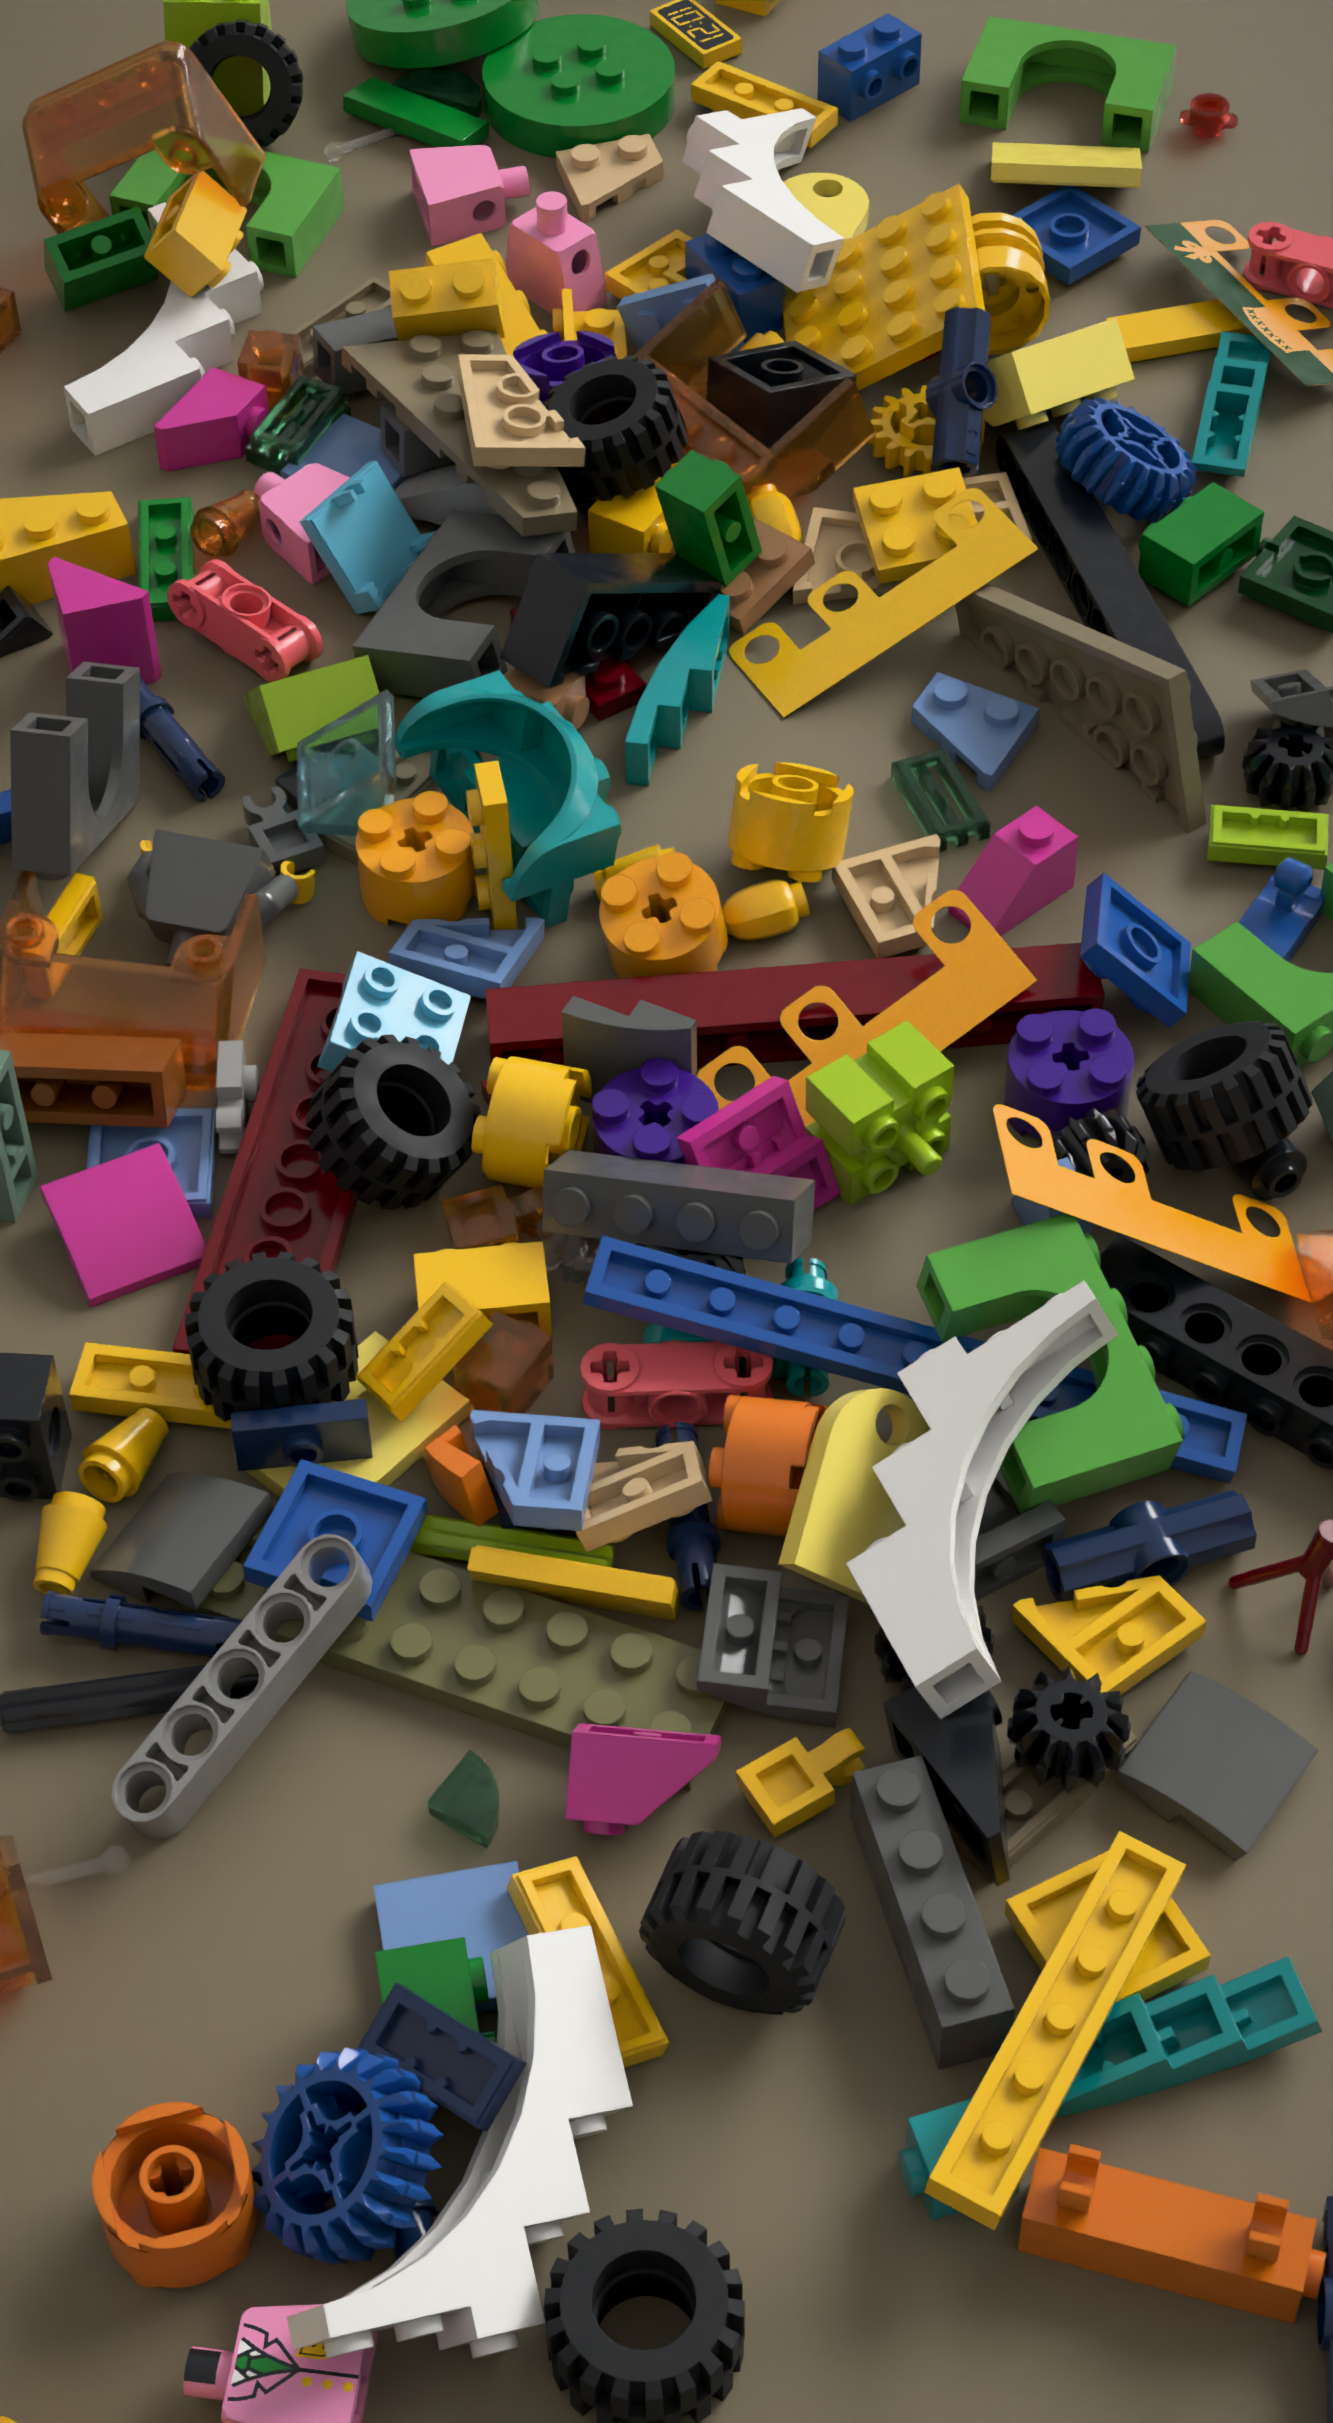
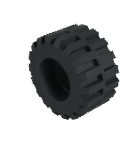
M237 20L236 22L229 23L226 21L217 24L212 29L204 32L192 44L183 58L180 66V78L178 79V91H180L182 99L180 105L183 113L186 112L190 118L189 124L195 131L199 130L206 136L205 138L256 149L257 147L263 145L266 147L274 143L291 126L303 98V72L299 68L298 57L294 49L291 50L285 43L286 39L279 33L275 34L269 30V26L261 23H249L248 20ZM239 55L250 57L260 63L269 76V98L266 104L253 114L237 115L227 111L220 105L213 93L212 79L218 65L229 57Z
M614 356L604 358L602 362L594 364L593 361L583 365V369L569 373L563 378L564 382L562 384L555 385L548 393L550 399L543 402L548 411L556 410L563 418V430L568 437H578L586 447L584 467H558L567 488L572 492L579 491L582 497L591 499L598 495L600 500H611L617 495H622V498L634 495V491L641 488L646 490L655 485L654 481L659 477L662 478L672 468L671 465L678 463L684 455L682 448L687 446L688 442L686 425L666 373L662 368H656L655 363L648 359L639 361L636 356H626L623 359H617Z
M1265 1021L1232 1023L1196 1034L1177 1044L1154 1061L1144 1071L1145 1074L1139 1078L1136 1085L1138 1088L1136 1090L1137 1098L1165 1160L1169 1165L1174 1164L1175 1168L1181 1170L1204 1171L1233 1165L1250 1159L1278 1144L1298 1128L1297 1125L1306 1119L1310 1113L1309 1108L1312 1106V1097L1284 1031L1280 1030L1278 1025L1265 1023Z
M394 1034L381 1035L377 1041L373 1038L362 1041L355 1049L353 1048L316 1090L309 1102L312 1108L306 1114V1126L313 1130V1133L308 1137L311 1150L320 1152L322 1158L318 1163L324 1172L332 1171L339 1179L335 1184L346 1192L350 1188L357 1192V1200L368 1205L374 1200H378L382 1209L395 1210L400 1203L408 1209L416 1207L422 1200L427 1201L473 1154L471 1149L473 1128L477 1117L481 1115L480 1106L471 1102L475 1092L470 1083H463L458 1075L462 1071L453 1062L448 1065L440 1058L442 1052L431 1045L427 1049L420 1047L417 1039L405 1036L399 1042ZM386 1115L396 1121L402 1129L393 1124Z
M266 1252L251 1254L252 1261L241 1264L238 1259L224 1264L226 1273L219 1275L212 1272L203 1281L205 1292H194L189 1302L191 1313L186 1314L185 1329L195 1385H198L199 1396L206 1406L213 1404L214 1414L224 1422L231 1419V1413L238 1411L344 1401L349 1395V1382L356 1381L358 1373L357 1358H359L351 1298L347 1288L341 1289L340 1278L331 1270L321 1273L320 1262L309 1257L301 1263L296 1262L294 1253L280 1252L278 1258H266ZM270 1335H289L299 1338L293 1343L277 1349L260 1350L247 1347L255 1340Z
M701 1831L692 1833L690 1838L683 1837L676 1843L642 1917L639 1933L641 1940L646 1943L645 1949L653 1959L661 1964L660 1967L693 1991L713 2001L736 2009L768 2015H783L784 2012H799L803 2010L804 2005H810L813 2001L844 1926L846 1916L843 1912L845 1906L842 1899L834 1893L835 1888L827 1879L817 1874L813 1867L789 1852L746 1835L741 1836L724 1831H715L714 1834Z
M643 2208L626 2210V2222L614 2225L610 2215L605 2216L594 2222L595 2236L590 2240L581 2232L574 2236L567 2243L569 2260L557 2257L550 2271L551 2288H545L544 2313L549 2360H552L553 2377L560 2391L569 2389L570 2405L580 2415L584 2416L592 2408L596 2409L597 2423H618V2421L623 2423H681V2417L687 2414L696 2423H699L711 2414V2396L724 2401L733 2388V2372H740L745 2340V2301H743V2284L738 2268L730 2269V2253L720 2240L707 2247V2229L694 2220L691 2221L686 2229L677 2227V2213L660 2210L658 2221L643 2219ZM639 2296H654L666 2299L681 2308L691 2320L688 2328L679 2338L666 2346L653 2350H635L621 2346L611 2340L599 2327L603 2318L612 2308L625 2300Z

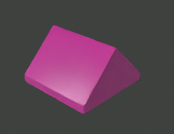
M53 557L48 562V569L63 649L70 673L82 662L139 667L140 676L146 685L156 683L162 674L149 592Z

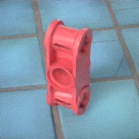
M1262 222L1254 225L1249 230L1247 242L1252 250L1250 261L1244 268L1243 278L1254 289L1265 292L1270 291L1292 298L1299 297L1308 300L1312 304L1333 308V238L1288 228L1276 222Z
M212 559L201 567L200 574L190 580H177L168 588L167 598L169 606L182 624L195 629L220 646L225 653L236 657L255 670L268 682L287 678L291 668L300 662H312L322 654L323 640L313 622L272 597L265 589L254 585L233 571L231 567L221 560Z
M672 1340L648 1344H600L588 1350L581 1361L580 1374L583 1384L587 1387L582 1398V1409L586 1419L600 1420V1429L607 1430L663 1427L669 1424L670 1428H676L675 1422L689 1423L693 1426L723 1425L724 1408L729 1395L741 1396V1392H747V1396L773 1399L771 1387L767 1383L772 1376L773 1359L772 1356L718 1341L688 1342ZM742 1356L746 1358L745 1373L739 1372V1358ZM608 1361H612L614 1365V1376L607 1377ZM608 1396L614 1397V1412H609Z

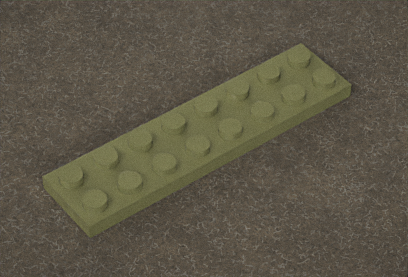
M269 1517L200 1606L194 1609L179 1602L181 1611L244 1619L269 1588L247 1582L243 1565ZM411 1551L408 1552L374 1621H368L355 1616L319 1660L320 1663L571 1749L572 1731L579 1723L716 1735L730 1706L729 1702L697 1689L702 1649L521 1588L472 1580L467 1570ZM294 1618L282 1624L276 1633L275 1642L286 1643L294 1640L304 1627V1619ZM697 1775L682 1788L690 1791Z

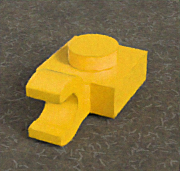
M851 1728L837 1732L809 1752L806 1751L798 1738L794 1737L736 1770L737 1786L770 1833L776 1838L836 1804L835 1789L832 1785L841 1786L852 1782V1772L866 1769V1766L859 1758L866 1753L865 1747Z

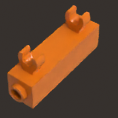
M1070 2144L1068 2154L1039 2147L1022 2215L1017 2251L1291 2324L1295 2322L1302 2296L1317 2299L1326 2252L1312 2249L1317 2219L1287 2212L1290 2200L1258 2192L1256 2202L1252 2203L1100 2163L1102 2152Z

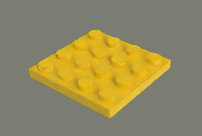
M960 184L943 192L933 193L922 203L901 214L889 216L872 229L852 239H845L828 285L798 293L785 285L786 294L783 297V317L786 342L795 340L856 374V385L846 397L942 350L946 311L955 307L979 308L985 311L969 198Z

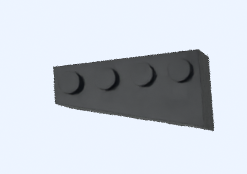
M538 553L534 564L527 573L526 587L500 658L545 687H555L563 684L564 675L573 671L580 676H585L598 671L599 662L613 657L617 661L623 662L634 658L636 652L645 645H649L656 650L674 643L686 626L717 596L722 582L674 553Z

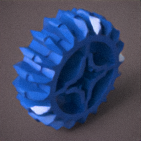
M1096 397L1094 400L1084 399L1072 413H1069L1061 425V431L1056 438L1058 444L1055 450L1058 456L1062 458L1061 464L1063 468L1071 471L1073 481L1081 483L1086 488L1087 494H1093L1098 497L1102 505L1108 504L1114 507L1119 514L1128 513L1135 520L1142 521L1146 519L1148 522L1154 523L1162 520L1177 509L1182 501L1191 495V489L1197 481L1195 477L1197 470L1190 461L1189 453L1179 447L1180 442L1178 439L1171 437L1165 432V427L1155 424L1151 421L1150 416L1145 417L1139 414L1133 406L1126 408L1117 400H1110L1108 402L1104 398Z
M345 2047L341 2053L338 2051L331 2053L321 2051L316 2064H297L295 2085L276 2086L280 2102L276 2110L261 2113L268 2126L264 2138L251 2143L261 2154V2163L252 2170L254 2181L259 2186H262L255 2197L254 2206L267 2215L265 2229L274 2233L277 2238L282 2239L283 2245L291 2248V2251L295 2254L331 2265H336L337 2263L346 2264L348 2260L352 2262L361 2260L371 2261L375 2249H395L396 2228L416 2227L412 2211L416 2201L432 2199L424 2188V2184L429 2172L442 2167L430 2156L431 2147L444 2136L433 2124L429 2123L435 2115L438 2106L430 2101L428 2096L420 2092L421 2082L414 2073L398 2068L399 2062L396 2059L381 2053L372 2055L362 2048L350 2049ZM365 2101L367 2108L356 2114L354 2106ZM333 2196L336 2206L327 2210L324 2202Z

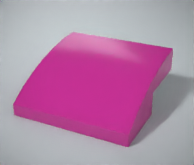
M772 1076L676 1137L681 1152L685 1156V1161L689 1165L815 1180L814 1210L841 1193L823 1140L807 1134L789 1081L786 1079Z
M160 1143L40 1186L43 1202L66 1247L69 1264L90 1307L200 1267L206 1245L186 1197Z

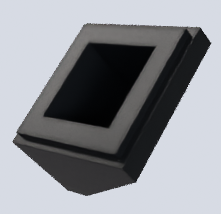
M7 586L0 593V658L42 642L53 635V632L35 607L14 589Z

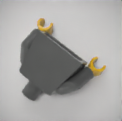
M156 829L153 837V846L150 840H142L140 842L141 856L127 877L138 916L147 922L158 940L170 943L164 967L174 974L195 978L200 974L206 950L229 955L236 954L240 951L245 939L253 938L290 903L304 904L312 900L315 894L316 871L310 869L304 875H294V862L284 861L280 866V875L275 877L276 871L264 848Z

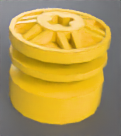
M1002 212L979 213L971 217L985 311L991 314L988 355L1005 354L1024 347L1037 337L1049 318L1050 297L1047 279L1044 275L1045 265L1042 259V247L1035 230L1021 218Z

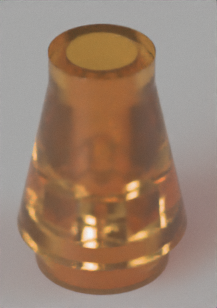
M242 490L235 496L199 509L194 516V521L190 528L191 538L195 546L209 557L233 554L255 521L260 518L258 504L260 497L251 490Z

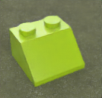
M368 655L259 685L242 694L245 706L269 755L272 756L286 752L288 762L321 753L318 742L340 736L342 746L349 742L354 744L375 738L372 727L388 722Z

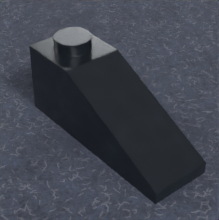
M915 1686L884 1701V1710L895 1753L901 1760L922 1755L946 1820L997 1887L1009 1881L1010 1870L1002 1757L996 1726L1002 1724L1003 1720L998 1704L991 1692L987 1690L943 1719L937 1716Z

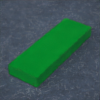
M374 77L369 78L343 95V111L436 148L479 145L489 138V121Z
M192 497L138 501V588L149 592L153 622L175 621L178 619L171 611L168 603V588L177 580H190L195 577L194 509Z

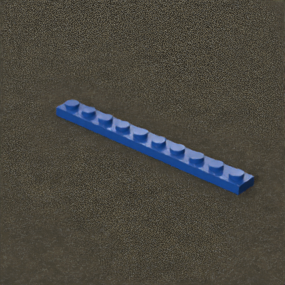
M603 1235L583 1300L584 1305L908 1395L910 1394L897 1373L917 1361L925 1352L945 1343L941 1342L935 1327ZM967 1336L957 1338L967 1354L985 1343V1341ZM1075 1367L1037 1406L1027 1422L1073 1408L1089 1399L1095 1393L1093 1371ZM1159 1390L1164 1402L1171 1403L1176 1408L1183 1425V1442L1170 1467L1230 1484L1236 1473L1247 1414Z

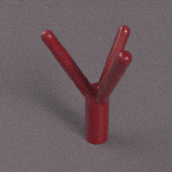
M1327 1519L1320 1523L1302 1556L1234 1575L1229 1579V1586L1233 1589L1259 1584L1297 1572L1306 1579L1294 1650L1298 1655H1305L1308 1652L1320 1583L1322 1582L1326 1588H1333V1572L1330 1568V1564L1333 1561V1520Z

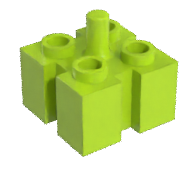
M907 1020L867 1042V1053L853 1061L846 1054L806 1077L805 1110L815 1120V1122L805 1127L808 1135L823 1140L841 1191L839 1195L850 1206L870 1194L881 1193L890 1187L898 1176L899 1168L903 1165L909 1171L916 1168L924 1176L933 1175L942 1165L941 1155L949 1149L951 1115L947 1110L953 1097L955 1066Z

